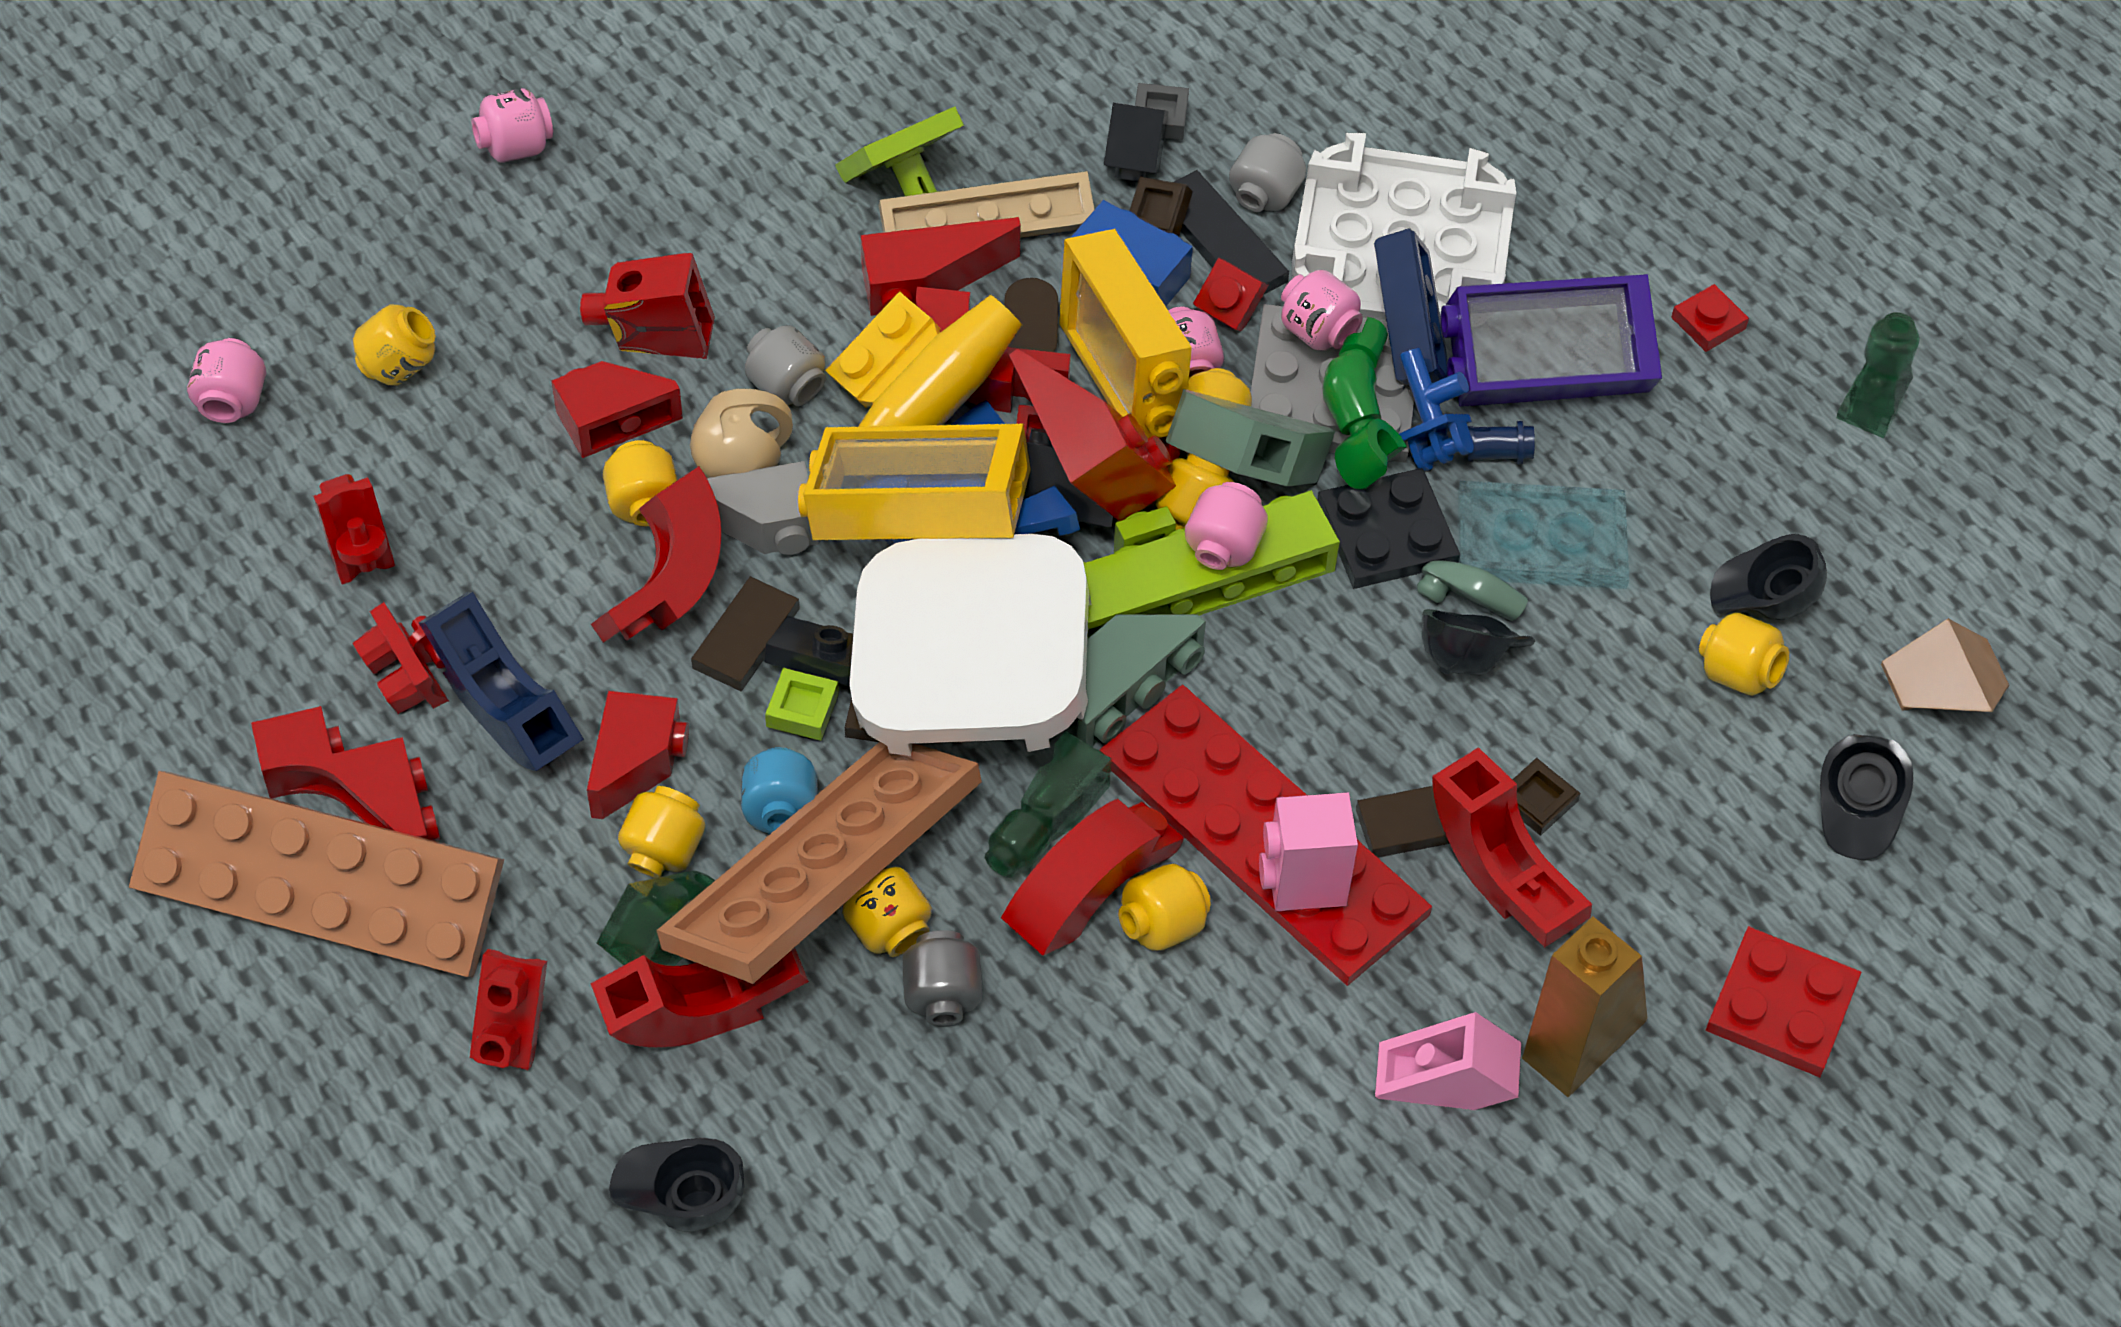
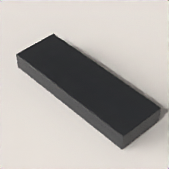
M1198 170L1174 181L1175 183L1187 184L1193 191L1181 233L1212 268L1218 257L1224 259L1269 285L1264 294L1288 282L1289 270Z

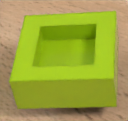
M1168 507L1150 512H1137L1128 516L1125 520L1116 522L1113 553L1128 545L1139 546L1164 538L1175 531L1176 522Z
M783 668L765 713L766 727L822 741L839 695L838 681Z

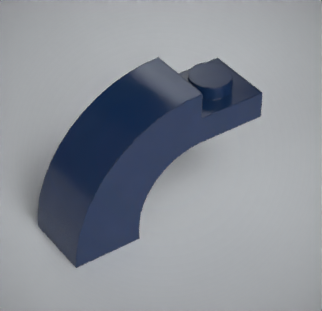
M466 592L419 622L420 627L447 670L443 672V675L474 718L517 763L527 769L537 771L584 740L556 692L545 689L536 683L515 660L473 592Z

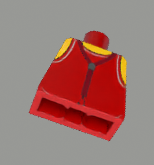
M693 253L617 262L610 269L605 293H583L580 302L583 324L610 325L620 351L707 359L715 316Z

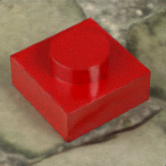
M1218 257L1193 305L1235 330L1242 331L1269 285Z
M1715 284L1674 306L1671 316L1705 352L1745 330L1749 321V317Z

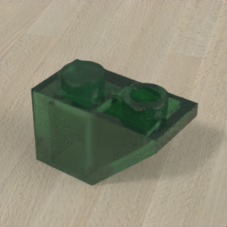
M688 871L629 883L596 944L623 965L645 955L655 963L675 966L683 957L661 949L657 929L715 880L705 873Z

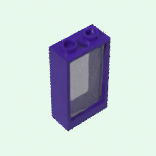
M1648 274L1459 286L1455 289L1446 305H1443L1441 308L1442 334L1444 338L1451 339L1453 357L1448 359L1447 377L1461 372L1466 377L1469 385V391L1458 396L1459 407L1647 393L1662 379Z

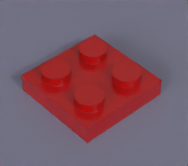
M1748 926L1705 1031L1820 1078L1862 972Z

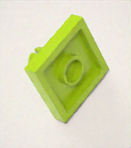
M954 106L864 146L835 164L836 169L842 180L846 183L885 165L886 169L892 167L905 196L939 192L935 188L920 153L924 152V147L937 142L961 128L964 124Z

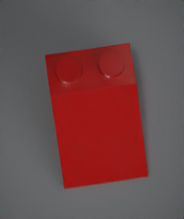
M1016 349L1009 354L1072 485L1119 521L1125 520L1128 516L1139 512L1176 487L1167 468L1168 465L1173 463L1169 451L1156 435L1148 438L1141 425L1131 414L1123 417L1105 401L1020 349Z

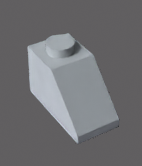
M805 461L756 469L746 473H733L707 478L718 505L721 531L763 554L780 552L792 555L804 551L808 546L819 544V540L812 539L808 517H801L798 507L799 487L802 483H807L808 481Z

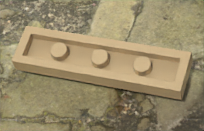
M1088 171L882 199L879 202L883 233L1019 217L1021 224L1020 238L1077 230L1094 211Z

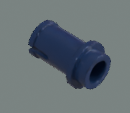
M1517 421L1514 427L1468 426L1474 450L1472 453L1467 454V461H1473V459H1517V464H1523L1524 459H1534V426H1523V421Z

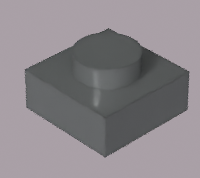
M1138 83L1135 106L1168 111L1164 138L1183 140L1189 88Z

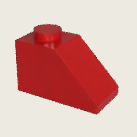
M600 361L585 368L571 370L564 376L551 380L556 412L582 458L683 419L680 388L675 380Z
M608 691L587 786L591 818H606L634 800L638 794L647 792L666 780L672 774L675 756L685 757L689 740V723L680 721L678 698Z

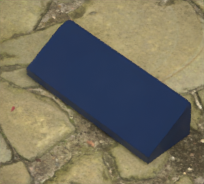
M1411 228L1379 237L1375 240L1374 247L1395 377L1400 383L1410 386L1400 354L1411 349L1420 348L1432 383L1446 378L1448 359L1444 336L1441 330L1440 311L1430 251Z

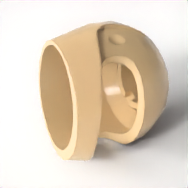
M733 389L714 396L694 424L690 449L696 466H700L707 478L733 473H746L756 469L777 466L781 459L780 447L789 439L792 433L791 410L785 401L778 396L756 389ZM756 411L767 412L776 418L779 426L767 433L751 421V416Z

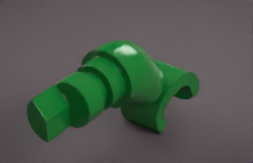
M1367 317L1362 332L1353 333L1346 337L1339 356L1328 364L1322 385L1323 399L1343 435H1351L1338 445L1334 458L1340 475L1354 489L1367 488L1385 475L1388 461L1407 448L1397 431L1381 419L1375 392L1377 378L1374 370L1386 344L1388 333L1382 322L1372 317Z

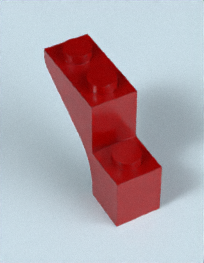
M321 706L251 722L261 771L271 799L292 794L323 795L341 802L363 823L432 841L440 840L432 805L420 808L417 797L418 793L428 791L420 757L408 759L403 737L345 751L339 726L327 728Z

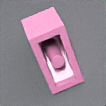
M1476 1012L1379 1042L1375 1097L1384 1100L1477 1110L1518 1098L1521 1042Z

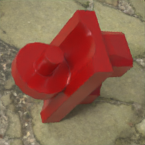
M345 474L322 482L319 485L321 493L313 497L341 584L351 582L361 572H370L375 568L389 569L394 567L395 562L374 489L369 478L354 481L352 475Z
M384 602L369 611L377 625L352 644L373 674L397 659L402 666L377 682L383 696L397 714L417 705L425 699L433 709L449 702V699L427 665L429 662H434L437 668H445L419 625V622L427 617L419 616L412 621L411 626L415 632L410 636L403 624L396 621Z
M486 950L482 956L469 1058H473L477 1063L500 1068L512 1066L529 1070L532 1067L535 1058L540 1014L543 1006V992L548 961L516 958L497 950Z

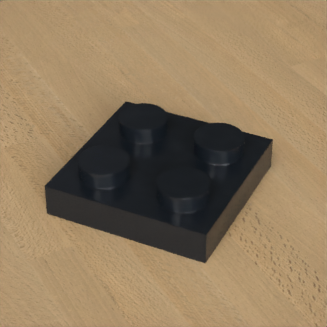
M1423 468L1380 477L1363 489H1354L1349 485H1344L1318 492L1317 501L1340 541L1338 554L1353 589L1421 574L1425 564L1432 561L1459 563L1461 554Z

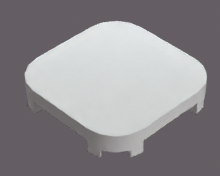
M1346 133L1345 142L1328 147L1321 153L1314 150L1308 164L1297 236L1294 244L1291 267L1292 279L1299 274L1305 277L1316 270L1329 271L1358 294L1361 300L1360 313L1363 317L1386 320L1374 242L1379 237L1411 228L1430 251L1440 315L1442 306L1446 305L1455 289L1459 286L1504 284L1516 187L1514 179L1507 180L1501 171L1488 163L1489 153L1470 148L1466 162L1364 147L1366 133ZM1495 313L1469 315L1471 329L1483 325Z
M1014 534L1013 538L914 539L895 543L877 553L862 571L856 597L850 690L860 728L863 727L869 736L887 745L890 754L911 756L912 743L1025 739L1028 752L1050 748V738L1066 730L1076 718H1084L1088 703L1085 688L1088 606L1092 604L1083 560L1072 546L1053 536Z

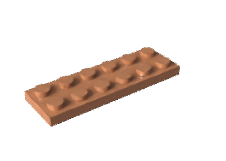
M882 742L877 743L819 792L811 802L805 804L657 929L661 949L754 984L982 783L978 763L912 743L911 756L890 754L887 745Z
M158 771L129 888L449 973L473 977L479 962L505 859L179 774Z

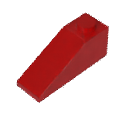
M1019 217L861 235V264L870 315H878L899 292L916 305L917 287L958 291L1020 257L1021 224Z

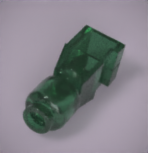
M1893 312L1878 320L1872 326L1864 350L1866 362L1842 402L1836 419L1881 438L1885 437L1913 379L1911 365L1918 349L1920 337L1915 322L1910 316L1900 312Z
M1065 731L1054 744L1053 759L1043 767L1040 766L1022 797L1021 809L1017 808L1008 812L991 832L988 839L989 850L985 853L987 864L996 873L1006 878L1013 877L1016 872L1030 870L1048 849L1051 841L1066 834L1080 823L1110 787L1109 773L1111 772L1112 758Z

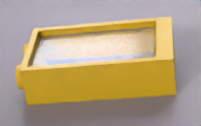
M1115 229L1065 239L1059 325L1108 405L1123 417L1131 414L1141 425L1148 438L1152 435H1156L1158 438L1168 436L1183 389L1188 390L1192 346Z
M1024 425L825 427L818 450H812L810 454V475L807 483H802L799 487L798 507L801 517H808L813 540L1013 538L1031 470Z

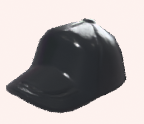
M1796 533L1772 539L1726 561L1717 570L1711 583L1710 598L1713 610L1719 614L1756 610L1770 619L1776 620L1789 619L1803 613L1821 597L1826 584L1827 568L1818 544L1807 536Z
M1433 609L1423 611L1422 640L1424 648L1439 666V670L1444 674L1484 675L1496 667L1508 648L1532 646L1535 643V639L1532 636H1519L1505 624L1489 616L1461 615Z
M1853 734L1837 742L1825 757L1820 775L1822 829L1827 844L1842 856L1857 860L1875 859L1883 855L1895 839L1913 789V764L1907 753L1894 740Z
M693 1138L641 1145L625 1153L616 1164L609 1185L610 1199L618 1206L653 1214L668 1227L678 1231L696 1232L706 1230L726 1221L740 1204L744 1192L743 1162L740 1155L730 1145L717 1139Z

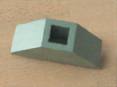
M1183 389L1166 442L1234 473L1283 486H1294L1318 482L1335 431L1329 427Z
M1115 615L1088 638L1085 687L1088 703L1084 718H1076L1077 747L1086 753L1099 741L1105 744L1121 732L1126 723V717L1137 707L1141 706L1143 709H1147L1160 698L1166 687V682L1176 673L1180 672L1185 675L1191 672L1199 664L1205 652L1203 644L1206 621L1199 615Z

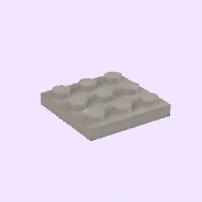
M1264 304L1251 385V407L1332 428L1335 434L1328 452L1335 453L1338 445L1351 435H1343L1323 399L1322 385L1326 368L1333 359L1339 356L1340 349H1334L1333 347L1325 351L1312 349L1284 326L1281 319L1282 306ZM1363 317L1362 324L1357 333L1362 332L1367 317ZM1377 319L1386 327L1388 333L1387 321ZM1388 334L1381 357L1374 370L1377 378L1375 392L1381 419L1391 425L1399 434L1411 429L1414 397L1410 386L1400 383L1395 377ZM1404 441L1407 448L1390 459V461L1407 462L1408 441Z

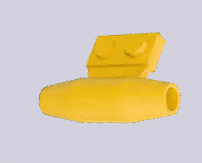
M899 292L825 371L865 408L871 407L858 427L944 425L987 379L1022 324L1000 301L989 295L940 332L941 328L931 317ZM864 480V481H865L866 483H868L869 485H871V484L874 483L876 480Z

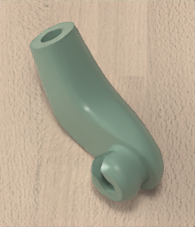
M1432 561L1425 564L1421 570L1425 576L1417 584L1418 593L1436 603L1443 601L1446 593L1450 590L1510 621L1516 620L1522 614L1528 602L1527 597L1490 572L1475 566L1450 561Z

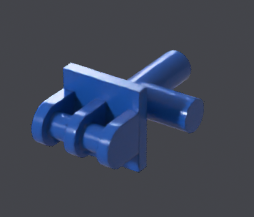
M1420 348L1411 349L1400 354L1422 424L1401 432L1399 435L1403 441H1408L1416 466L1423 468L1424 472L1431 470L1434 462L1438 460L1443 464L1452 461L1454 454L1457 452L1462 455L1472 453L1474 445L1467 426L1468 423L1472 422L1470 414L1443 415L1439 405L1469 391V385L1464 374L1457 372L1432 383ZM1449 431H1450L1451 436H1452V437H1450V438L1448 437V434H1447V432H1449ZM1429 439L1431 442V446H1428L1427 440Z

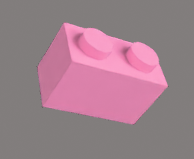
M1349 793L1276 798L1273 822H1264L1263 826L1265 853H1260L1261 886L1262 889H1272L1275 911L1347 906L1358 847Z

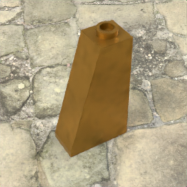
M1594 916L1552 954L1522 1056L1526 1063L1567 1097L1571 1096L1648 1018L1642 955Z

